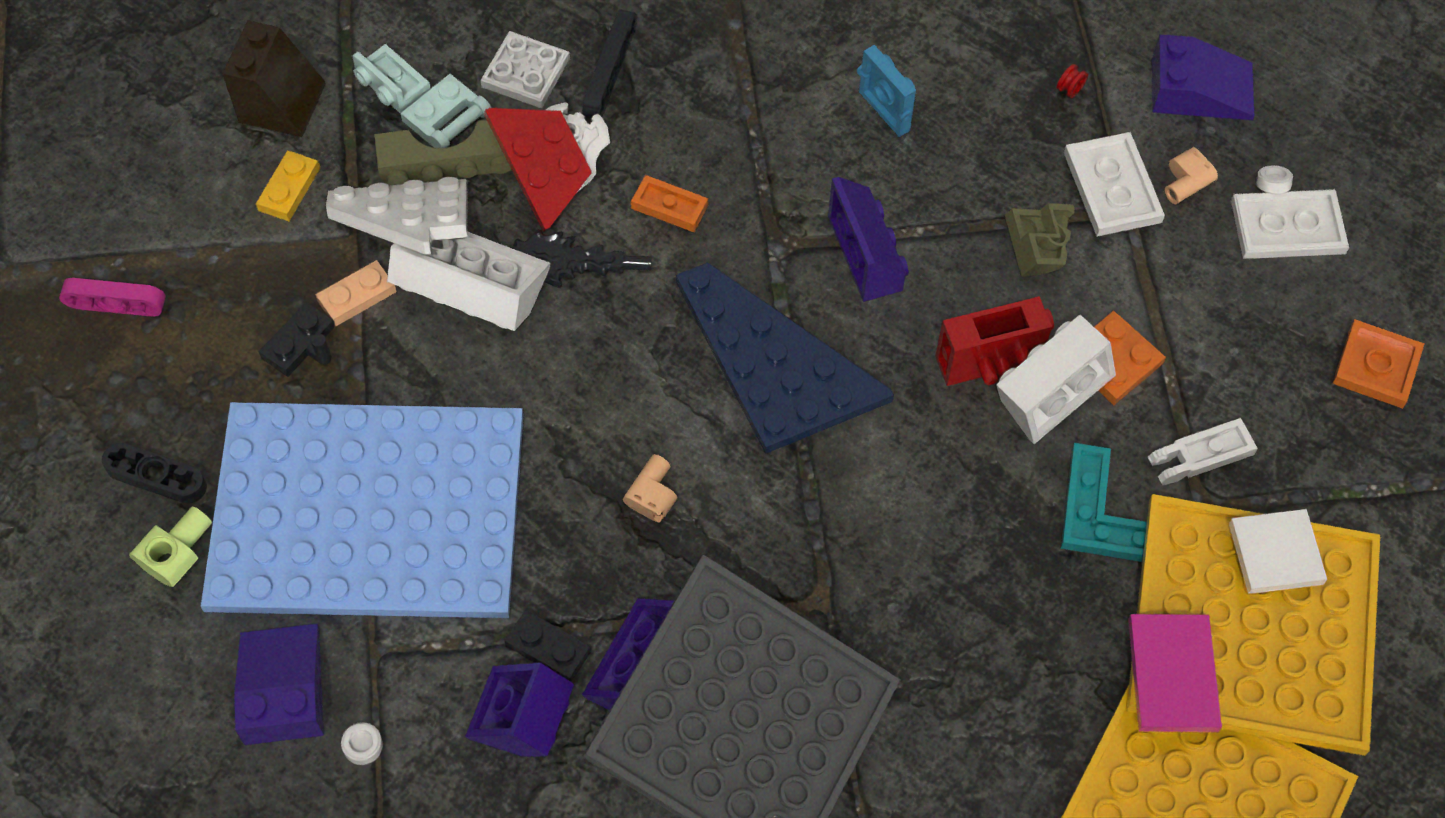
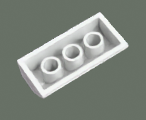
M467 232V237L431 240V254L427 255L394 243L390 249L387 282L397 285L406 291L428 297L437 303L446 304L464 311L470 316H477L495 323L501 328L515 331L530 315L550 269V263Z

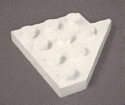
M445 177L435 182L410 180L400 185L375 183L365 188L340 186L328 191L326 201L327 216L331 220L427 255L431 254V240L467 237L466 179Z

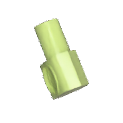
M192 506L169 533L155 525L129 554L130 558L161 583L174 587L197 561L198 557L190 548L210 527L212 521L202 511ZM171 554L170 558L166 561L157 562L162 555Z

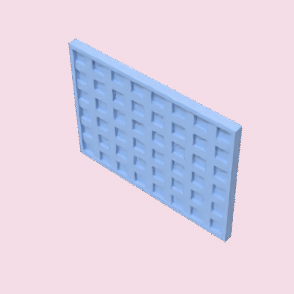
M230 402L201 600L202 610L204 612L509 618L524 416L523 408Z

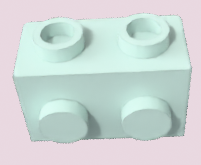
M386 44L367 58L359 52L352 55L355 65L353 72L357 80L363 86L369 85L375 90L378 98L384 105L393 106L400 114L431 89L430 83Z

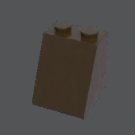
M247 20L222 73L239 123L298 137H303L326 85L325 80L280 27Z

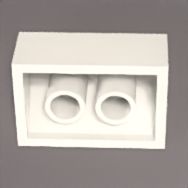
M1079 315L1073 321L1063 323L1057 329L1054 337L1044 345L1036 346L1031 350L1024 362L1017 368L1007 370L1001 376L999 383L996 384L1000 400L1033 444L1038 442L1116 376L1111 342L1084 317Z

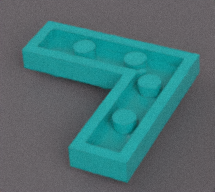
M1074 443L1071 453L1061 549L1143 562L1147 522L1104 515L1111 449Z

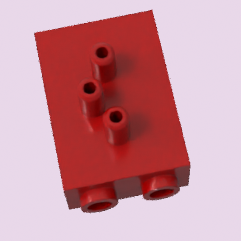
M1039 296L943 320L935 357L946 386L983 378L986 385L995 384L998 381L997 373L999 378H1001L1007 370L1017 368L1024 362L1032 349L1048 342L1051 330L1054 329L1052 313L1048 308H1044Z

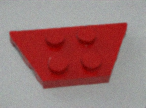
M488 108L483 114L541 229L545 232L552 226L591 175L592 171L561 111Z

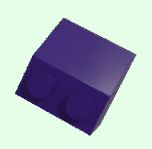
M542 663L493 666L465 737L522 757L548 756L550 749L555 743L556 732L563 713L568 708L569 697L574 684Z

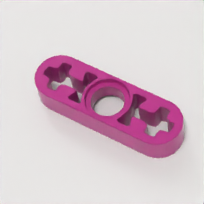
M82 278L65 279L59 296L63 304L74 309L151 317L162 313L166 298L162 290L150 285Z

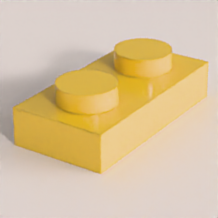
M287 150L256 202L258 211L290 222L320 170L318 160Z

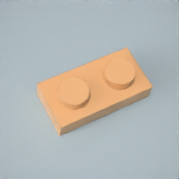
M376 260L315 295L327 316L334 320L336 327L397 291L394 284L387 282L388 275Z

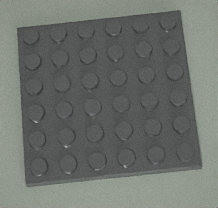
M703 554L582 757L679 818H828L900 679Z

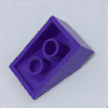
M1159 34L1152 56V113L1253 120L1252 62L1195 37Z
M318 624L240 633L234 690L235 731L244 745L324 736Z

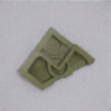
M1048 203L1041 210L1012 208L1005 214L1021 277L1042 275L1059 270L1065 266L1067 259L1066 243L1070 240L1071 231L1067 227L1069 218L1075 212L1073 204Z

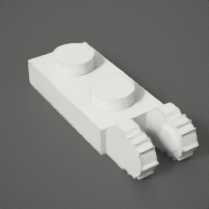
M1239 418L1175 440L1174 444L1152 452L1148 459L1152 466L1169 462L1176 456L1178 457L1180 465L1166 469L1158 476L1162 485L1178 482L1186 476L1190 478L1253 456L1258 448L1242 419Z

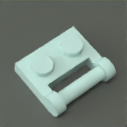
M449 74L401 112V118L406 125L434 148H448L450 141L479 117L484 118V111L491 108V106L484 97L477 96L454 76ZM465 107H469L465 112H463L459 117L452 121L443 130H438L443 125H445L449 120H451L454 116H456L459 112H461Z

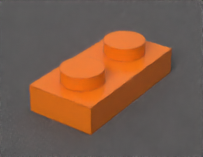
M647 175L644 176L631 200V209L691 232H695L708 207V198Z

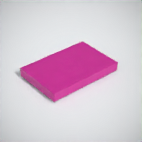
M1131 614L1128 622L1139 731L1219 732L1222 728L1209 615Z

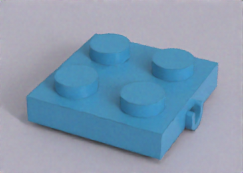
M873 45L864 50L862 64L857 68V73L861 75L859 93L900 137L910 131L916 89L913 82L908 77H904L895 68L892 59Z

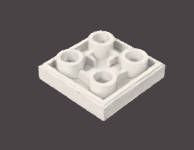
M509 31L481 79V86L496 93L543 108L570 60V53Z
M1307 509L1231 519L1229 526L1248 594L1325 584L1327 576Z

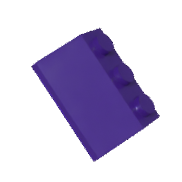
M841 177L832 178L828 218L863 302L903 291L905 276L909 274L908 265L904 256H899L896 251L895 234L892 228H887L884 223V210L880 200L874 199L870 188Z
M637 598L582 695L586 699L608 710L611 709L674 600Z

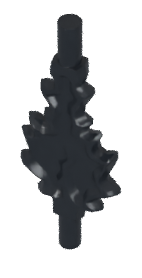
M537 229L526 241H521L517 238L514 241L513 247H509L549 262L550 269L544 283L557 288L562 287L560 278H575L573 271L582 274L584 270L588 269L605 276L608 271L623 273V269L651 271L652 265L651 256L624 255L622 251L615 250L605 253L602 244L595 245L587 250H583V247L580 245L571 248L575 236L562 238V231L551 235H544L542 230Z

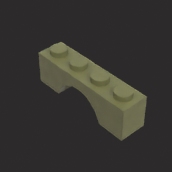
M487 120L477 121L472 134L466 140L448 148L426 146L417 141L409 130L374 134L381 183L388 185H400L410 180L435 182L445 177L471 178L475 175L504 174L512 171Z

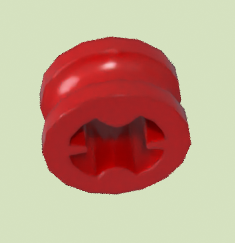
M1075 64L1066 69L1057 84V89L1059 91L1066 90L1069 98H1073L1079 93L1089 75L1086 71L1079 72V67Z

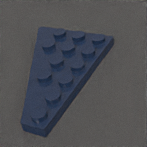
M705 263L676 275V283L765 454L893 402L894 394L890 388L711 264Z

